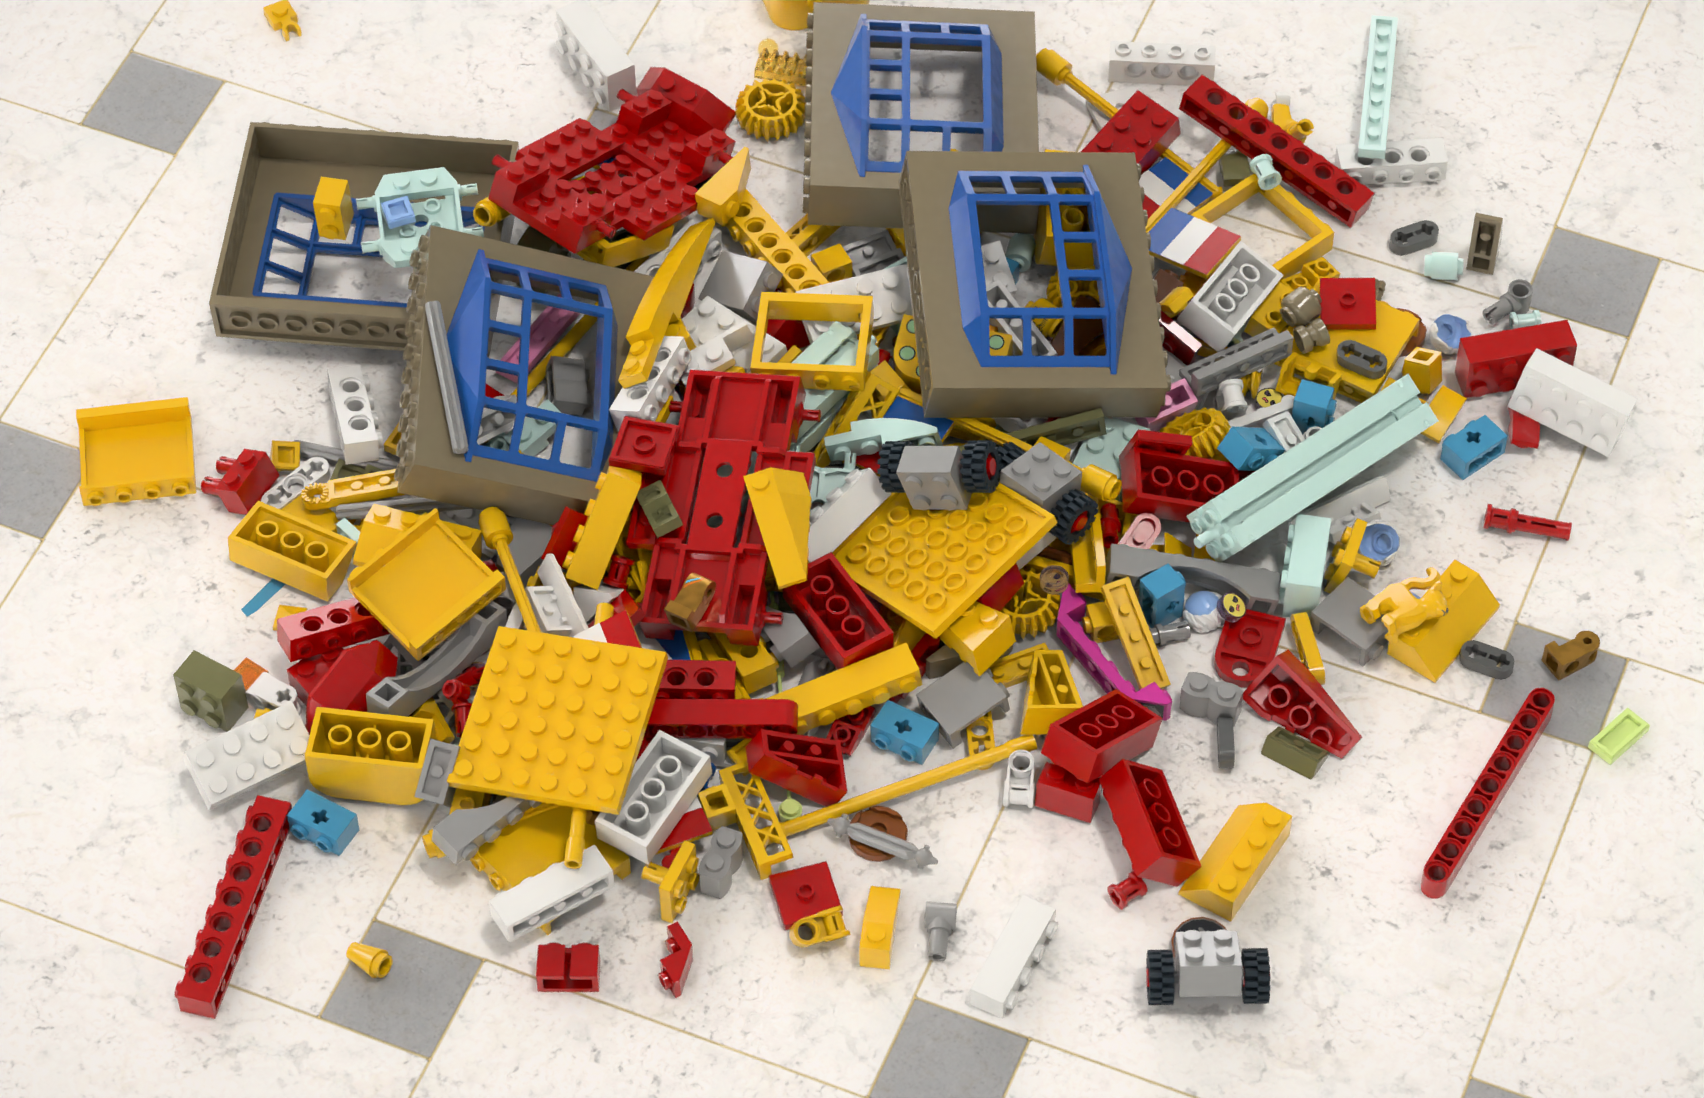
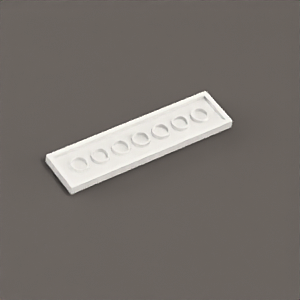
M1000 241L981 245L986 287L1000 279L1011 295H1014L1017 292V288ZM907 264L795 292L873 296L874 320L872 330L901 323L903 314L913 316ZM802 320L810 344L821 334L827 332L835 321ZM839 322L844 326L852 328L856 334H860L861 322Z

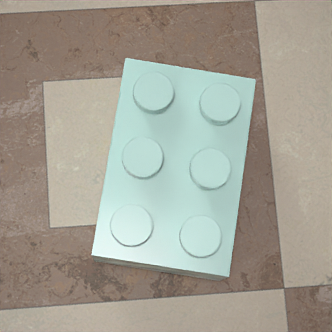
M1104 417L1107 434L1084 440L1073 464L1080 468L1093 464L1115 474L1117 479L1121 480L1119 455L1138 429L1148 431L1150 429L1115 417ZM1122 486L1118 496L1115 499L1123 502Z
M1297 514L1296 524H1290L1278 604L1284 605L1282 616L1291 617V614L1307 612L1310 620L1311 611L1319 605L1331 518Z

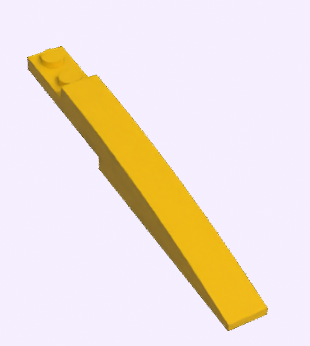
M714 218L691 225L685 231L661 264L645 292L625 337L631 347L618 379L624 389L648 380L668 325L680 319L716 222Z

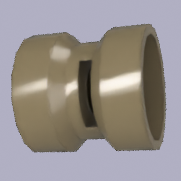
M1320 318L1311 321L1307 327L1300 325L1293 329L1295 342L1303 354L1312 351L1314 346L1322 347L1330 343L1328 330Z

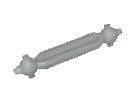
M844 813L842 817L836 819L829 818L827 821L833 827L838 838L847 833L853 840L902 859H915L919 869H923L924 866L929 864H938V860L932 855L928 845H924V848L918 850L913 843L864 824H850V821L847 819L848 815Z

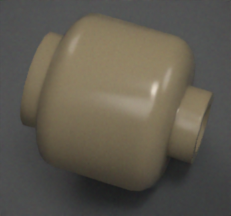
M1298 287L1282 299L1280 314L1291 327L1307 326L1311 321L1320 316L1322 310L1320 303L1322 299L1314 289L1309 290L1306 287Z

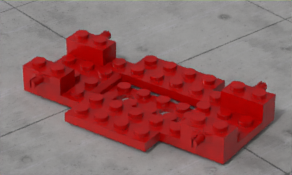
M622 88L617 93V98L625 103L621 105L617 121L613 125L600 131L592 126L589 121L578 118L518 150L515 162H509L499 154L495 155L492 159V165L497 166L500 170L495 173L488 199L574 254L606 236L611 239L615 235L616 230L622 227L645 241L697 211L698 203L695 199V193L698 190L694 186L715 175L733 158L731 155L736 141L727 136L725 132L716 128L699 137L681 129L675 122L667 120L672 101L665 98L662 93L650 89L639 96H634ZM611 157L615 159L611 163H602L600 169L594 172H586L585 176L580 180H571L569 182L570 179ZM619 174H624L627 176L620 177ZM588 191H593L596 193L591 195L588 193Z
M689 370L683 402L670 401L669 412L681 413L679 420L680 434L665 476L641 472L642 479L639 490L661 480L683 525L657 538L636 497L626 541L628 548L653 550L643 602H637L646 614L639 622L645 638L674 640L675 630H685L671 624L664 609L670 600H675L686 578L691 573L699 574L716 583L715 593L694 631L725 633L730 644L759 646L761 630L765 623L782 625L783 612L766 611L768 593L764 583L769 556L750 496L741 542L738 544V548H734V544L737 541L738 522L742 515L741 507L744 493L747 489L743 476L748 475L752 452H757L754 473L771 467L802 472L809 492L811 490L816 463L815 453L789 451L791 443H797L799 428L803 421L820 422L821 410L804 409L806 392L800 376ZM723 465H729L733 468L732 473L727 477L717 475L718 469ZM721 516L723 522L719 527L711 528L707 525L710 517Z

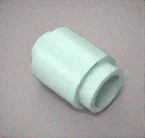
M1015 233L1009 240L1005 257L1020 262L1019 272H1025L1030 268L1035 251L1034 237L1027 233Z
M1432 252V255L1425 254L1424 276H1431V279L1457 280V275H1463L1464 259L1458 258V253Z

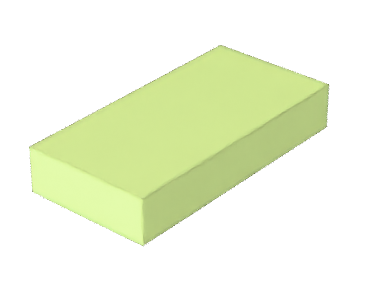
M1626 708L1589 742L1588 748L1611 765L1649 731L1650 725L1629 708Z

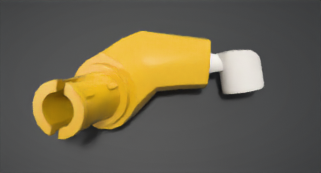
M1277 92L1275 95L1276 99L1271 103V122L1304 143L1306 137L1313 132L1311 131L1314 129L1313 123L1309 119H1301L1299 122L1293 120L1289 109L1291 102L1290 94L1288 92Z

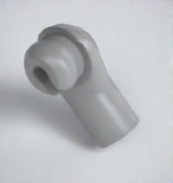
M829 658L808 663L804 668L798 685L833 672L835 665Z

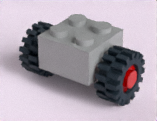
M886 441L881 446L882 450L879 451L881 458L878 459L877 464L880 465V469L877 470L878 474H880L879 482L882 483V489L886 493H906L913 510H967L972 493H992L999 485L997 479H1000L999 469H1001V464H999V460H1001V457L998 455L999 449L993 441H967L964 445L965 450H962V453L959 446H913L914 444L910 441Z
M1007 442L1004 443L1003 447L999 446L998 455L1001 457V460H999L1001 469H999L1000 479H997L998 482L1053 514L1057 524L1049 532L1066 545L1079 541V536L1083 537L1085 530L1091 528L1090 523L1095 521L1096 517L1094 515L1098 513V509H1096L1098 504L1080 491L1082 472L1041 442L1027 452L1012 442H1009V444Z
M1221 929L1217 931L1188 930L1176 932V970H1174L1172 949L1147 950L1146 986L1148 1005H1174V983H1178L1179 997L1241 996L1242 990L1244 1004H1268L1270 999V960L1268 948H1242L1240 954L1237 931Z

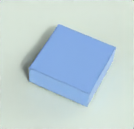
M408 196L381 203L389 229L416 222Z

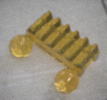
M769 38L759 43V57L754 69V78L763 79L765 77L767 80H773L776 77L777 81L786 79L789 84L794 83L795 85L806 86V54L803 59L799 57L798 53H794L793 57H790L787 51H784L783 55H779L777 43Z

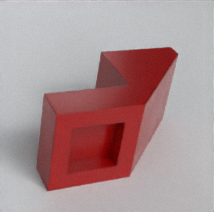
M678 921L667 926L668 939L665 940V944L671 955L660 959L661 972L658 973L663 988L665 990L670 989L675 998L681 996L693 962L692 943Z

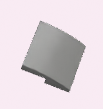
M888 230L842 246L852 260L853 277L882 270L905 257L901 248H896Z

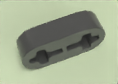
M1429 220L1419 221L1398 228L1391 233L1389 248L1394 254L1401 256L1429 248L1436 244L1439 228L1434 222Z
M1345 340L1338 345L1337 362L1342 367L1370 379H1379L1385 375L1387 358L1380 351L1353 340ZM1350 351L1354 352V355L1351 354L1349 357H1345V354H1348ZM1375 362L1379 363V365H1376L1374 368L1370 367V364L1373 365Z
M1475 640L1467 641L1462 645L1459 658L1460 663L1465 668L1500 680L1511 676L1515 662L1511 653ZM1472 652L1477 653L1474 658L1469 657ZM1500 662L1505 663L1502 668L1497 667Z
M1217 718L1219 768H1234L1233 718Z

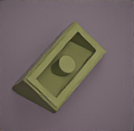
M1280 726L1267 735L1261 750V754L1308 779H1312L1329 756L1327 750Z

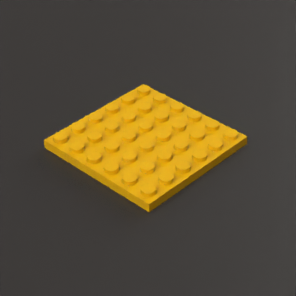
M1000 482L992 493H972L967 510H913L906 493H891L832 553L861 591L937 639L1057 524V520L1053 514Z
M498 626L458 745L461 748L453 772L447 778L449 787L619 815L667 664V653Z

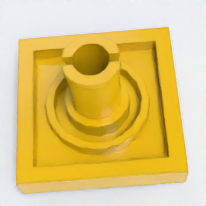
M1357 518L1351 528L1346 526L1340 541L1336 542L1331 553V557H1334L1333 563H1329L1323 576L1327 580L1324 588L1325 592L1331 593L1344 581L1351 569L1368 575L1373 579L1377 575L1381 562L1358 553L1368 522Z
M685 840L669 869L651 861L649 865L646 864L641 875L642 879L660 885L661 919L673 923L677 914L683 913L687 904V895L690 890L694 891L700 879L699 873H697L699 858L696 857V845Z

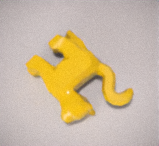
M1429 567L1426 569L1428 578L1411 577L1400 583L1388 585L1382 592L1369 600L1367 604L1360 607L1361 618L1368 624L1376 622L1377 618L1384 615L1381 621L1388 630L1385 638L1393 645L1398 642V635L1418 627L1426 619L1446 616L1449 611L1447 600L1441 592L1442 583L1439 580L1441 576L1435 568ZM1411 589H1429L1421 599H1417L1409 591Z

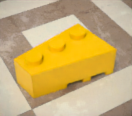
M976 601L939 636L950 649L953 648L959 654L960 659L964 663L968 662L974 668V672L979 677L1016 642L1010 616Z

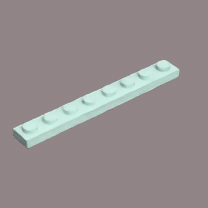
M1375 15L1371 17L1358 157L1385 159L1398 17Z

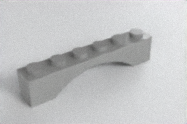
M738 532L736 533L737 541L734 544V548H738V544L741 542V536ZM766 605L767 612L781 613V611L775 610ZM783 612L782 625L765 623L761 630V636L766 643L770 641L774 643L770 649L780 662L785 659L792 668L820 647L796 614Z
M1111 544L1105 558V585L1129 577L1133 589L1136 591L1140 587L1141 578L1169 564L1175 572L1179 571L1183 575L1186 583L1205 587L1224 597L1227 594L1237 595L1243 601L1245 609L1273 615L1279 602L1280 572L1270 571L1265 568L1257 569L1241 566L1236 563L1216 562L1211 559L1187 557L1183 554L1158 552L1154 549L1135 548L1125 544Z
M494 601L490 602L452 633L427 661L406 674L384 678L366 693L367 712L408 717L437 693L446 681L456 677L492 646L498 626H506V609Z
M507 797L502 801L485 807L456 809L433 827L432 841L457 865L463 859L466 861L471 859L478 852L481 845L486 841L488 843L493 842L500 835L504 827L508 824H516L523 817L527 809L531 806L536 808L542 802Z

